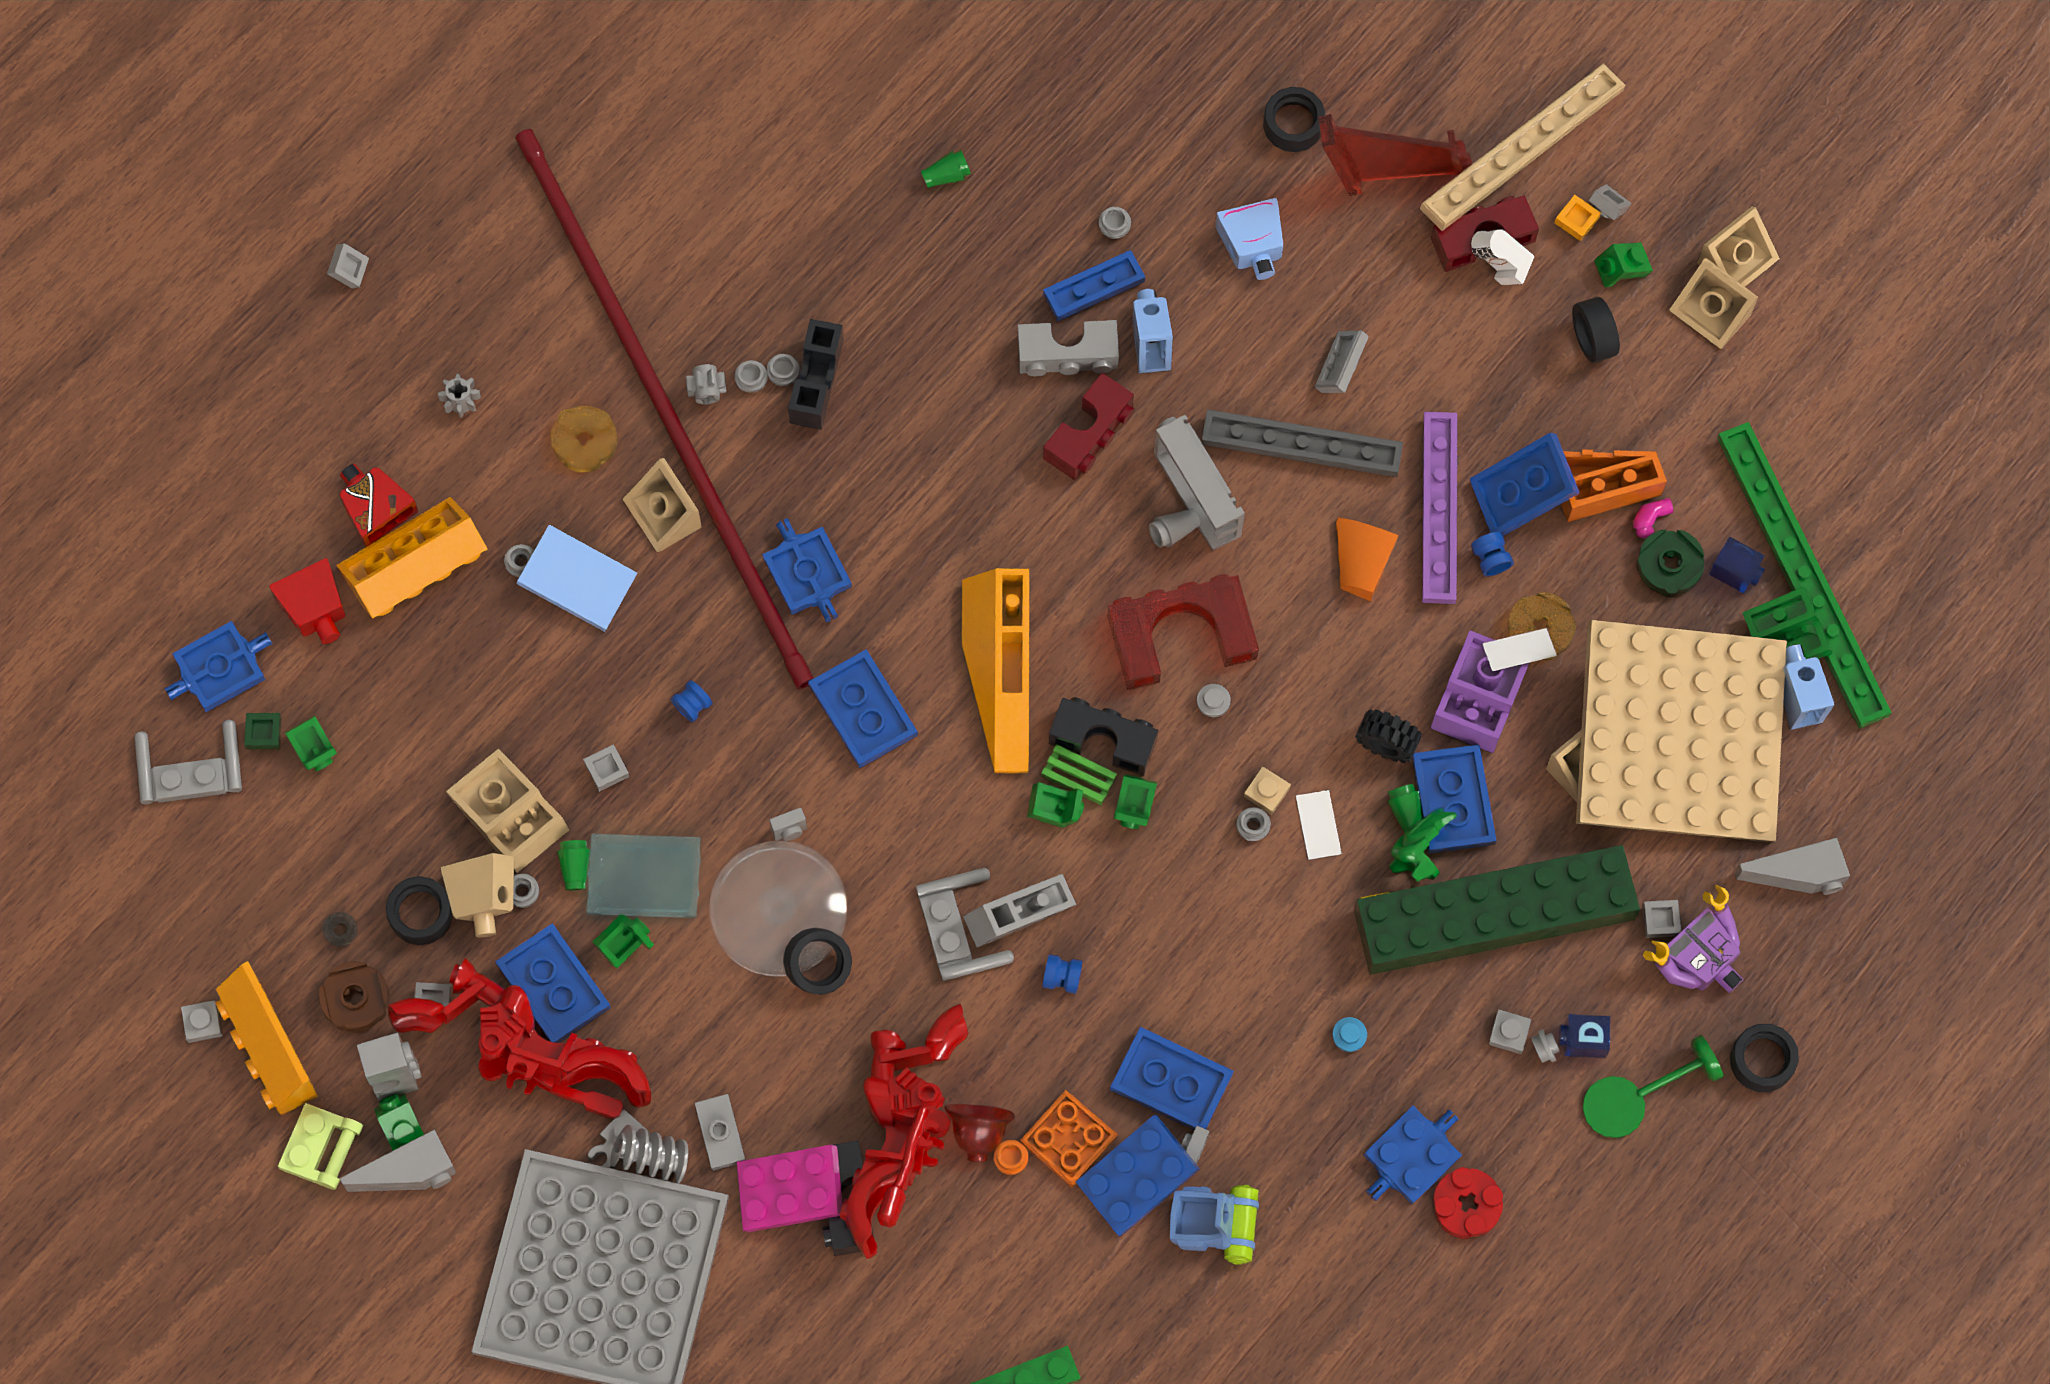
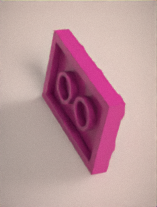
M831 1144L737 1162L743 1231L754 1232L840 1216L843 1202L837 1146Z

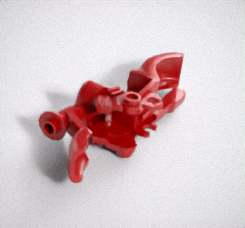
M466 958L461 965L456 964L449 980V984L454 985L452 993L460 995L445 1007L441 1003L421 998H408L388 1005L390 1023L395 1031L401 1033L410 1031L433 1033L443 1023L448 1024L478 1000L488 1005V1008H480L481 1026L478 1049L481 1059L479 1060L478 1071L480 1076L487 1081L500 1079L503 1074L508 1075L506 1079V1087L508 1089H512L513 1083L520 1079L527 1084L524 1089L525 1095H530L535 1087L538 1086L560 1098L583 1105L588 1112L611 1120L620 1117L623 1110L621 1100L595 1091L585 1093L573 1089L571 1086L588 1079H604L619 1086L626 1094L630 1104L634 1107H644L651 1102L652 1096L648 1079L641 1066L637 1063L638 1058L634 1053L624 1049L617 1050L604 1046L603 1043L592 1038L583 1040L574 1033H571L566 1043L546 1041L534 1030V1016L525 991L518 985H511L505 989L491 979L478 973L473 964Z
M961 1004L949 1008L936 1019L927 1034L925 1046L906 1049V1044L900 1039V1036L890 1030L875 1031L870 1035L874 1055L871 1077H867L864 1080L863 1089L872 1119L879 1126L886 1129V1141L881 1150H866V1159L862 1169L857 1168L852 1180L853 1189L849 1199L844 1200L840 1211V1219L846 1221L855 1244L866 1259L872 1258L878 1250L871 1226L872 1218L877 1208L880 1206L877 1213L880 1225L889 1228L895 1226L906 1200L904 1191L907 1190L908 1186H912L915 1175H921L923 1166L935 1167L938 1165V1159L929 1157L928 1151L932 1148L944 1149L943 1141L937 1138H942L946 1135L951 1121L946 1113L936 1109L943 1106L945 1098L937 1085L927 1083L920 1077L918 1078L908 1068L931 1064L934 1061L948 1060L954 1049L967 1038L968 1029ZM904 1069L901 1074L894 1077V1071Z

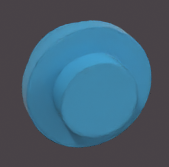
M1343 1018L1334 1026L1333 1041L1343 1051H1357L1366 1042V1027L1356 1018Z

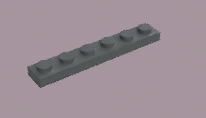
M1208 409L1202 436V445L1392 477L1398 476L1403 442Z

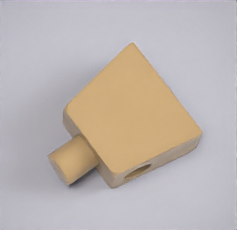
M491 853L441 867L453 916L459 920L474 921L475 936L478 938L496 935L494 916L509 913L513 909L514 857Z

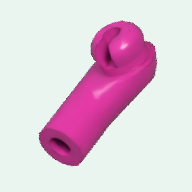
M1670 498L1651 502L1639 508L1633 520V528L1636 529V535L1639 538H1648L1654 533L1652 525L1655 523L1656 518L1673 514L1674 510Z

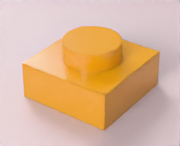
M1574 195L1556 217L1555 224L1579 241H1582L1600 218L1601 212Z

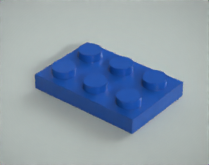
M1548 433L1470 478L1490 533L1501 532L1503 536L1580 493L1557 434Z
M867 649L808 682L811 691L859 769L918 736V731Z
M1480 745L1414 753L1412 763L1417 791L1420 794L1422 817L1424 818L1431 811L1439 807L1443 808L1444 812H1455L1457 814V817L1439 830V834L1429 842L1430 844L1427 847L1428 854L1495 845L1497 840Z
M553 923L495 961L509 984L518 985L525 991L534 1019L550 1042H562L571 1033H575L611 1008L609 1002Z
M1140 1027L1115 1076L1110 1091L1195 1131L1196 1126L1207 1129L1234 1071Z
M1153 1115L1078 1179L1076 1183L1116 1234L1123 1236L1197 1173L1200 1168L1157 1115Z

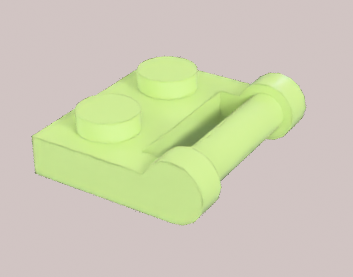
M305 1103L279 1162V1170L336 1190L340 1181L337 1178L355 1135L359 1136L363 1125L353 1119L344 1118ZM334 1129L343 1130L325 1172L317 1171Z

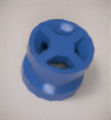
M692 680L685 684L684 690L680 694L676 693L670 698L675 708L692 723L698 719V713L702 709H708L713 704L706 692Z

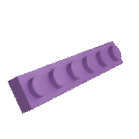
M1424 412L1422 603L1455 604L1457 583V413Z

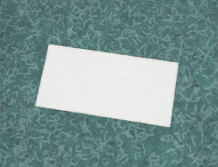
M1547 628L1482 643L1492 671L1557 656Z
M1329 790L1296 795L1308 860L1342 854Z

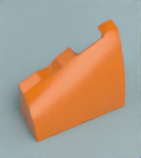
M1338 517L1336 530L1340 566V589L1371 602L1399 535L1366 523Z

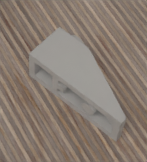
M1833 838L1741 863L1735 872L1737 880L1811 894L1822 891L1824 895H1828L1843 889L1842 885L1846 883L1850 873L1838 839Z
M1060 874L984 904L963 917L978 948L1075 906L1076 903L1063 874Z
M433 1130L343 1176L340 1180L347 1192L426 1190L431 1186L433 1189H437L448 1184L452 1180L451 1176L455 1175L456 1171L437 1133Z

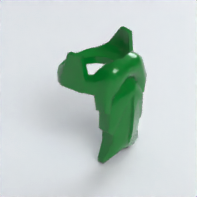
M1439 807L1406 830L1390 850L1392 857L1395 858L1388 866L1393 873L1411 871V876L1417 882L1423 879L1435 880L1440 872L1423 851L1429 846V842L1439 834V830L1455 819L1457 814L1455 812H1444L1443 808Z

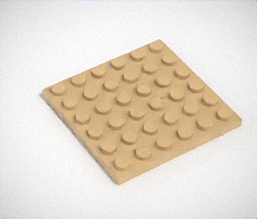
M1597 620L1589 621L1576 824L1769 843L1776 842L1785 682L1783 667L1786 663L1787 641Z

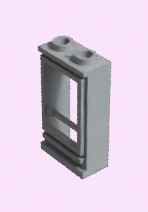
M1186 415L1177 419L1170 417L1160 423L1158 429H1156L1154 455L1187 510L1193 508L1200 518V526L1198 528L1211 550L1214 551L1241 537L1245 512L1241 506L1236 509L1235 497L1231 498L1229 487L1190 423H1187L1188 418Z

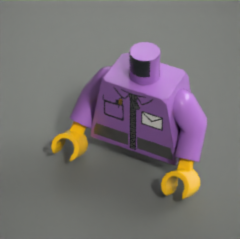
M1715 885L1718 892L1715 899H1713L1711 893L1706 891L1702 896L1706 903L1713 905L1712 910L1707 907L1668 945L1664 942L1652 941L1651 943L1656 947V954L1651 951H1644L1643 957L1647 961H1654L1658 970L1670 984L1689 989L1698 988L1703 991L1716 980L1728 993H1731L1744 980L1730 966L1740 954V940L1735 920L1727 904L1729 899L1728 891L1723 887Z

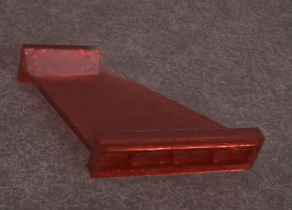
M1332 114L1318 117L1322 147L1349 196L1362 194V181L1449 174L1459 175L1472 165L1469 152H1466L1464 140H1458L1454 130L1447 131L1449 143L1338 127Z

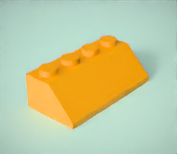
M449 497L336 566L363 608L372 618H375L376 616L388 614L394 609L396 604L404 599L416 597L423 591L424 587L434 581L444 580L452 573V570L462 564L474 562L480 557L482 552L487 550V547L468 514Z
M248 961L241 964L216 988L220 1000L216 1001L215 1004L223 1020L225 1021L230 1018L236 1029L230 1031V1034L239 1050L244 1047L246 1048L250 1059L246 1060L245 1063L253 1079L255 1080L260 1077L266 1088L261 1090L260 1093L269 1110L276 1107L282 1116L317 1098L318 1095Z

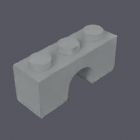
M1117 320L1085 321L1082 340L1070 347L1062 346L1053 339L1051 323L1018 324L1020 374L1027 373L1029 376H1042L1046 372H1060L1063 375H1073L1079 371L1089 370L1101 374L1108 373L1112 369H1118Z
M398 1032L357 1045L366 1079L370 1086L372 1085L378 1102L391 1095L397 1094L400 1096L419 1090L416 1079L422 1078L417 1058H415L413 1050H411L409 1041L402 1043Z

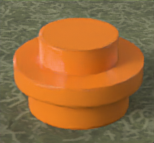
M1006 1140L1000 1143L994 1152L995 1166L1000 1172L1007 1175H1015L1022 1172L1028 1163L1026 1147L1016 1140Z

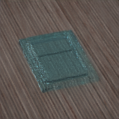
M592 834L590 868L588 872L587 914L697 918L701 837Z

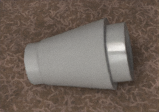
M1193 508L1155 517L1154 522L1149 524V533L1153 542L1159 548L1164 546L1169 548L1199 527L1200 518Z

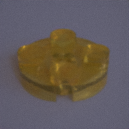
M577 406L572 409H564L560 412L551 430L550 439L554 454L563 462L564 466L573 471H595L608 458L610 460L617 449V432L610 415L592 406ZM582 432H588L589 436H593V440H588L584 446L580 445L579 440L575 439L576 436L581 435Z
M1538 592L1537 595L1525 596L1517 601L1508 619V637L1536 631V627L1532 624L1533 621L1540 622L1542 619L1548 621L1547 627L1550 629L1548 633L1556 655L1563 653L1571 644L1576 630L1574 617L1568 603L1561 597L1548 592ZM1556 656L1550 657V658H1546V659H1543V660H1546V661L1552 660V659H1554Z

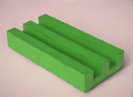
M1056 744L1053 754L1049 757L1047 765L1041 773V777L1070 791L1076 788L1083 790L1082 797L1102 806L1117 777V773ZM1060 757L1068 762H1071L1093 774H1096L1106 779L1107 781L1104 782L1098 778H1095L1071 765H1068L1058 760V758ZM1053 768L1062 770L1101 789L1100 794L1053 772Z

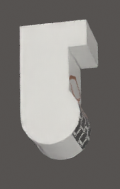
M1503 230L1478 231L1475 233L1471 242L1473 254L1478 259H1485L1497 270L1494 279L1501 285L1523 284L1534 255Z

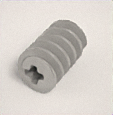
M626 1125L614 1142L610 1164L614 1167L619 1158L623 1159V1169L628 1170L632 1162H636V1173L639 1174L642 1173L647 1165L649 1166L650 1177H654L657 1171L662 1169V1180L665 1181L668 1180L673 1172L675 1173V1183L680 1184L687 1169L688 1144L683 1139H678L675 1142L672 1136L661 1138V1135L657 1132H652L648 1135L647 1130L643 1128L635 1132V1128L632 1125Z

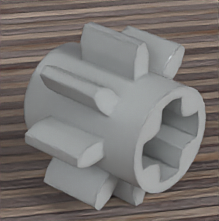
M704 364L696 366L692 369L693 376H686L688 397L695 396V401L698 404L716 403L720 400V393H726L724 372L717 373V368L714 365Z
M456 374V378L450 381L443 380L445 391L439 392L438 397L440 401L446 402L444 405L446 413H450L453 410L462 418L463 413L469 410L476 411L473 400L480 399L481 395L479 390L473 389L475 386L473 378L466 381L459 374ZM458 393H462L461 398L457 399Z

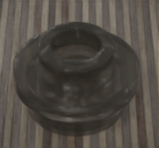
M344 912L330 915L323 924V935L334 946H346L357 935L358 927L355 919ZM340 925L347 927L343 935L335 934L336 927Z

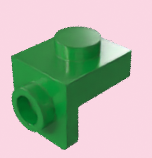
M1641 242L1612 244L1594 260L1604 287H1612L1619 280L1625 278L1646 277L1653 271Z
M315 716L284 732L307 770L314 768L315 771H319L333 762L331 757L336 755L337 752Z
M1125 774L1114 819L1120 820L1121 826L1131 829H1140V825L1147 826L1158 782Z
M1040 782L1032 785L1027 817L1061 828L1074 824L1083 813V790L1076 788L1071 791H1065Z
M620 914L592 941L601 954L615 968H618L640 945L649 950L654 946V943L647 936L650 933L649 928L637 917L631 920L623 914Z
M397 1094L388 1096L381 1100L379 1106L374 1109L393 1151L424 1135L405 1094L399 1097Z

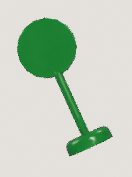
M1699 1035L1691 1041V1048L1696 1060L1640 1089L1633 1082L1623 1077L1609 1076L1595 1082L1590 1086L1584 1097L1583 1112L1586 1122L1595 1132L1604 1137L1620 1138L1627 1136L1639 1127L1644 1118L1645 1101L1643 1096L1701 1067L1709 1080L1717 1081L1724 1077L1722 1069L1705 1038Z

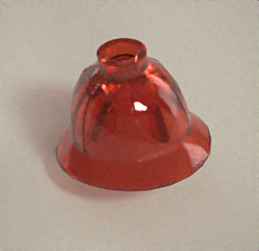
M948 1104L944 1106V1110L953 1120L954 1138L959 1148L967 1152V1160L971 1162L987 1161L988 1153L996 1149L1002 1142L1006 1126L1015 1119V1114L1012 1111L999 1107L971 1104Z

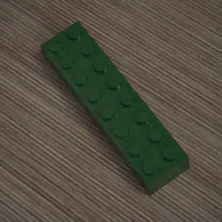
M1623 845L1357 899L1354 908L1370 975L1634 921L1640 911Z

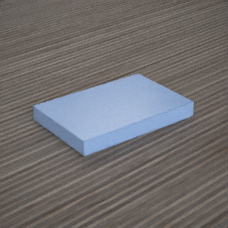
M549 525L516 584L605 632L634 581L637 572Z

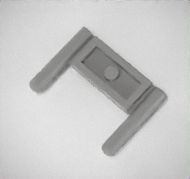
M229 719L222 723L225 759L214 758L155 766L152 769L148 734L143 731L137 732L134 739L140 803L152 804L157 801L161 803L242 791L235 721Z
M980 868L916 885L942 981L1010 964L1014 960V955L1010 950L976 959L971 957L952 890L989 880L990 872L987 868Z

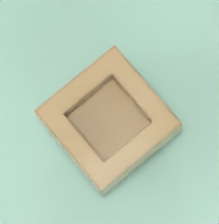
M1262 767L1245 791L1244 798L1272 815L1289 791L1291 784Z

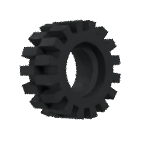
M1370 709L1368 712L1366 711L1355 738L1359 744H1363L1362 747L1371 749V753L1375 755L1378 753L1384 759L1390 758L1394 762L1399 760L1401 763H1406V761L1410 762L1422 736L1421 732L1417 731L1418 728L1416 726H1410L1411 723L1407 720H1401L1400 716L1395 715L1394 717L1390 712L1384 711L1382 713L1380 710L1375 709L1373 711Z

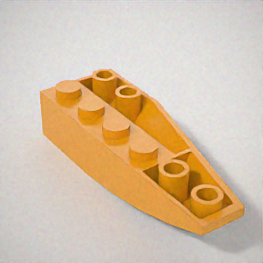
M996 568L962 579V648L994 773H1028L1029 569Z

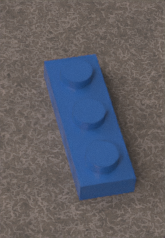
M1129 250L1043 289V296L1058 322L1144 283L1146 277L1132 251Z

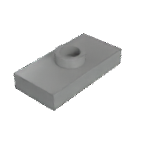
M1362 330L1338 331L1315 384L1317 390L1321 393H1345L1369 336Z
M725 1094L695 1102L712 1171L737 1165L739 1161H745L729 1095Z

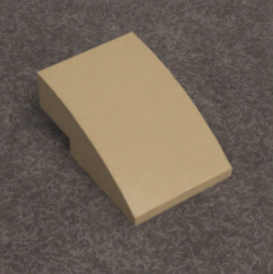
M499 749L446 791L453 802L498 854L514 857V871L516 873L521 871L569 831L561 815L542 797L540 791Z

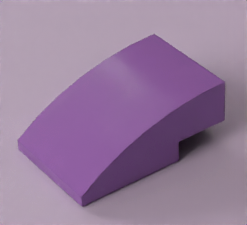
M1470 630L1430 729L1471 745H1480L1481 749L1494 753L1529 663L1492 671L1482 643L1495 640Z

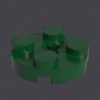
M1658 530L1643 542L1636 567L1641 579L1649 588L1661 593L1665 597H1675L1677 594L1688 592L1699 582L1704 571L1703 548L1695 537L1685 531ZM1663 557H1677L1676 565L1678 568H1667L1664 565L1665 560Z

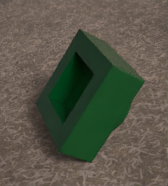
M246 713L245 748L280 749L281 714Z

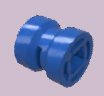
M1501 532L1486 534L1471 543L1474 555L1478 556L1481 560L1479 567L1485 577L1500 574L1514 565L1511 554L1505 551V540Z
M1049 954L1042 988L1053 990L1056 987H1063L1067 993L1076 994L1083 960L1071 959L1067 962L1062 960L1060 956Z

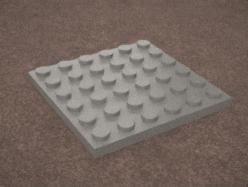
M525 1149L472 1348V1354L600 1384H683L729 1195Z

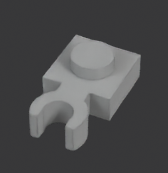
M623 1109L620 1117L614 1119L600 1133L601 1138L606 1142L604 1145H597L589 1151V1160L593 1161L600 1154L606 1155L607 1161L602 1167L612 1169L613 1166L610 1164L611 1152L621 1130L626 1125H632L635 1128V1132L638 1129L646 1128Z

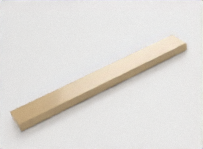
M1603 63L1421 204L1420 210L1441 231L1445 230L1623 92L1626 85Z

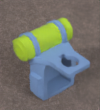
M1236 1185L1231 1187L1230 1194L1212 1193L1211 1188L1202 1186L1184 1187L1183 1190L1174 1191L1170 1214L1171 1242L1178 1245L1180 1249L1189 1251H1206L1207 1247L1224 1249V1259L1237 1265L1252 1262V1255L1255 1250L1254 1237L1257 1210L1259 1208V1190L1249 1185Z

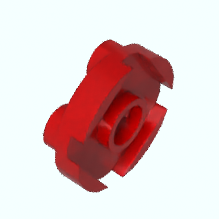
M1460 1167L1443 1177L1437 1185L1432 1199L1434 1213L1441 1228L1448 1234L1460 1239H1470L1471 1237L1483 1236L1489 1233L1497 1224L1503 1210V1193L1497 1183L1488 1174L1473 1168ZM1470 1195L1475 1198L1474 1203L1477 1205V1209L1469 1208L1465 1212L1461 1210L1462 1203L1458 1199L1461 1196L1466 1198Z

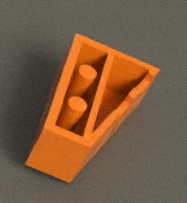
M1582 449V452L1563 451L1580 492L1561 504L1567 522L1662 496L1667 483L1657 453L1653 451L1614 450L1613 453L1593 452V450Z

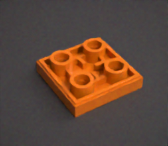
M1065 1090L1023 1136L1020 1143L1073 1188L1076 1181L1091 1168L1116 1140L1118 1134Z

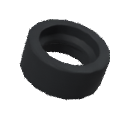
M1288 87L1279 90L1270 97L1265 106L1263 128L1266 137L1274 146L1284 151L1300 152L1309 149L1320 139L1324 129L1325 109L1322 101L1315 93L1301 87ZM1287 105H1300L1308 109L1312 114L1313 125L1305 133L1289 134L1277 126L1275 122L1277 111Z
M1598 296L1576 303L1572 308L1573 326L1585 357L1590 362L1596 363L1617 356L1620 349L1619 334L1608 304L1603 298Z
M417 876L405 879L394 887L386 903L387 920L391 928L399 938L407 943L415 945L433 943L443 937L451 926L453 913L447 892L441 884L432 878ZM412 893H429L439 903L440 912L438 919L426 929H410L400 919L399 910L401 903Z
M813 927L802 930L791 938L785 948L783 964L785 974L793 985L805 992L823 995L834 992L845 983L851 972L852 956L850 948L842 937L827 929ZM815 941H823L831 945L837 957L836 968L832 975L821 981H811L804 977L798 964L799 954L802 949Z
M1756 1024L1747 1028L1737 1038L1730 1053L1731 1069L1736 1079L1746 1088L1756 1092H1772L1782 1088L1795 1073L1799 1062L1798 1047L1793 1037L1783 1028L1773 1024ZM1769 1039L1781 1047L1785 1063L1777 1075L1760 1077L1753 1074L1747 1068L1744 1053L1746 1047L1752 1041Z

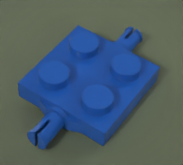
M783 519L784 525L782 521H779L776 527L779 529L784 541L777 548L762 554L763 560L791 615L808 607L818 606L825 622H830L831 617L833 620L838 617L830 600L836 594L851 588L852 583L823 527L806 534L796 535L789 522L790 520Z
M230 621L172 653L180 667L182 679L165 687V690L171 701L181 694L190 691V693L198 698L205 712H208L266 680L257 665L255 653L273 644L266 632L248 642L247 639L239 634L233 622Z
M1413 1105L1363 1154L1375 1167L1379 1176L1366 1189V1193L1371 1195L1380 1187L1371 1197L1374 1201H1377L1390 1187L1400 1192L1412 1205L1462 1156L1448 1141L1445 1134L1458 1121L1457 1116L1454 1115L1446 1124L1444 1123L1453 1114L1451 1110L1448 1109L1434 1123L1426 1119Z

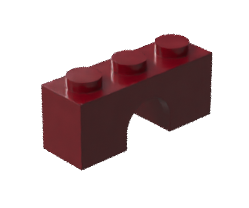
M1525 195L1514 198V196L1505 197L1498 201L1496 205L1487 208L1483 206L1475 207L1443 231L1434 225L1431 240L1444 271L1448 272L1476 261L1471 242L1473 236L1478 231L1503 230L1522 246L1536 242L1539 227Z
M1101 373L1082 397V410L1093 417L1095 424L1086 430H1076L1062 422L1043 446V459L1074 481L1081 472L1084 474L1088 473L1096 461L1095 454L1100 448L1106 449L1110 445L1116 434L1113 431L1120 423L1125 425L1135 411L1133 407L1134 394L1104 373Z

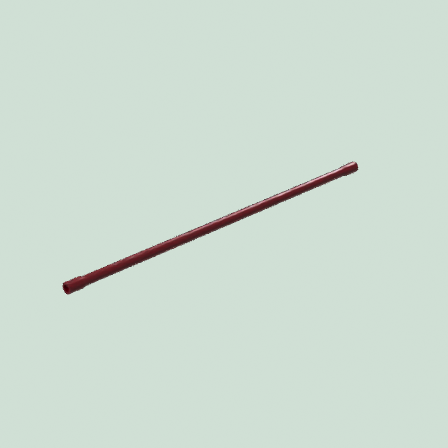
M532 129L519 132L515 139L526 161L531 165L784 659L787 671L797 690L809 687L808 682L814 679L802 654L796 648L545 159L543 149Z

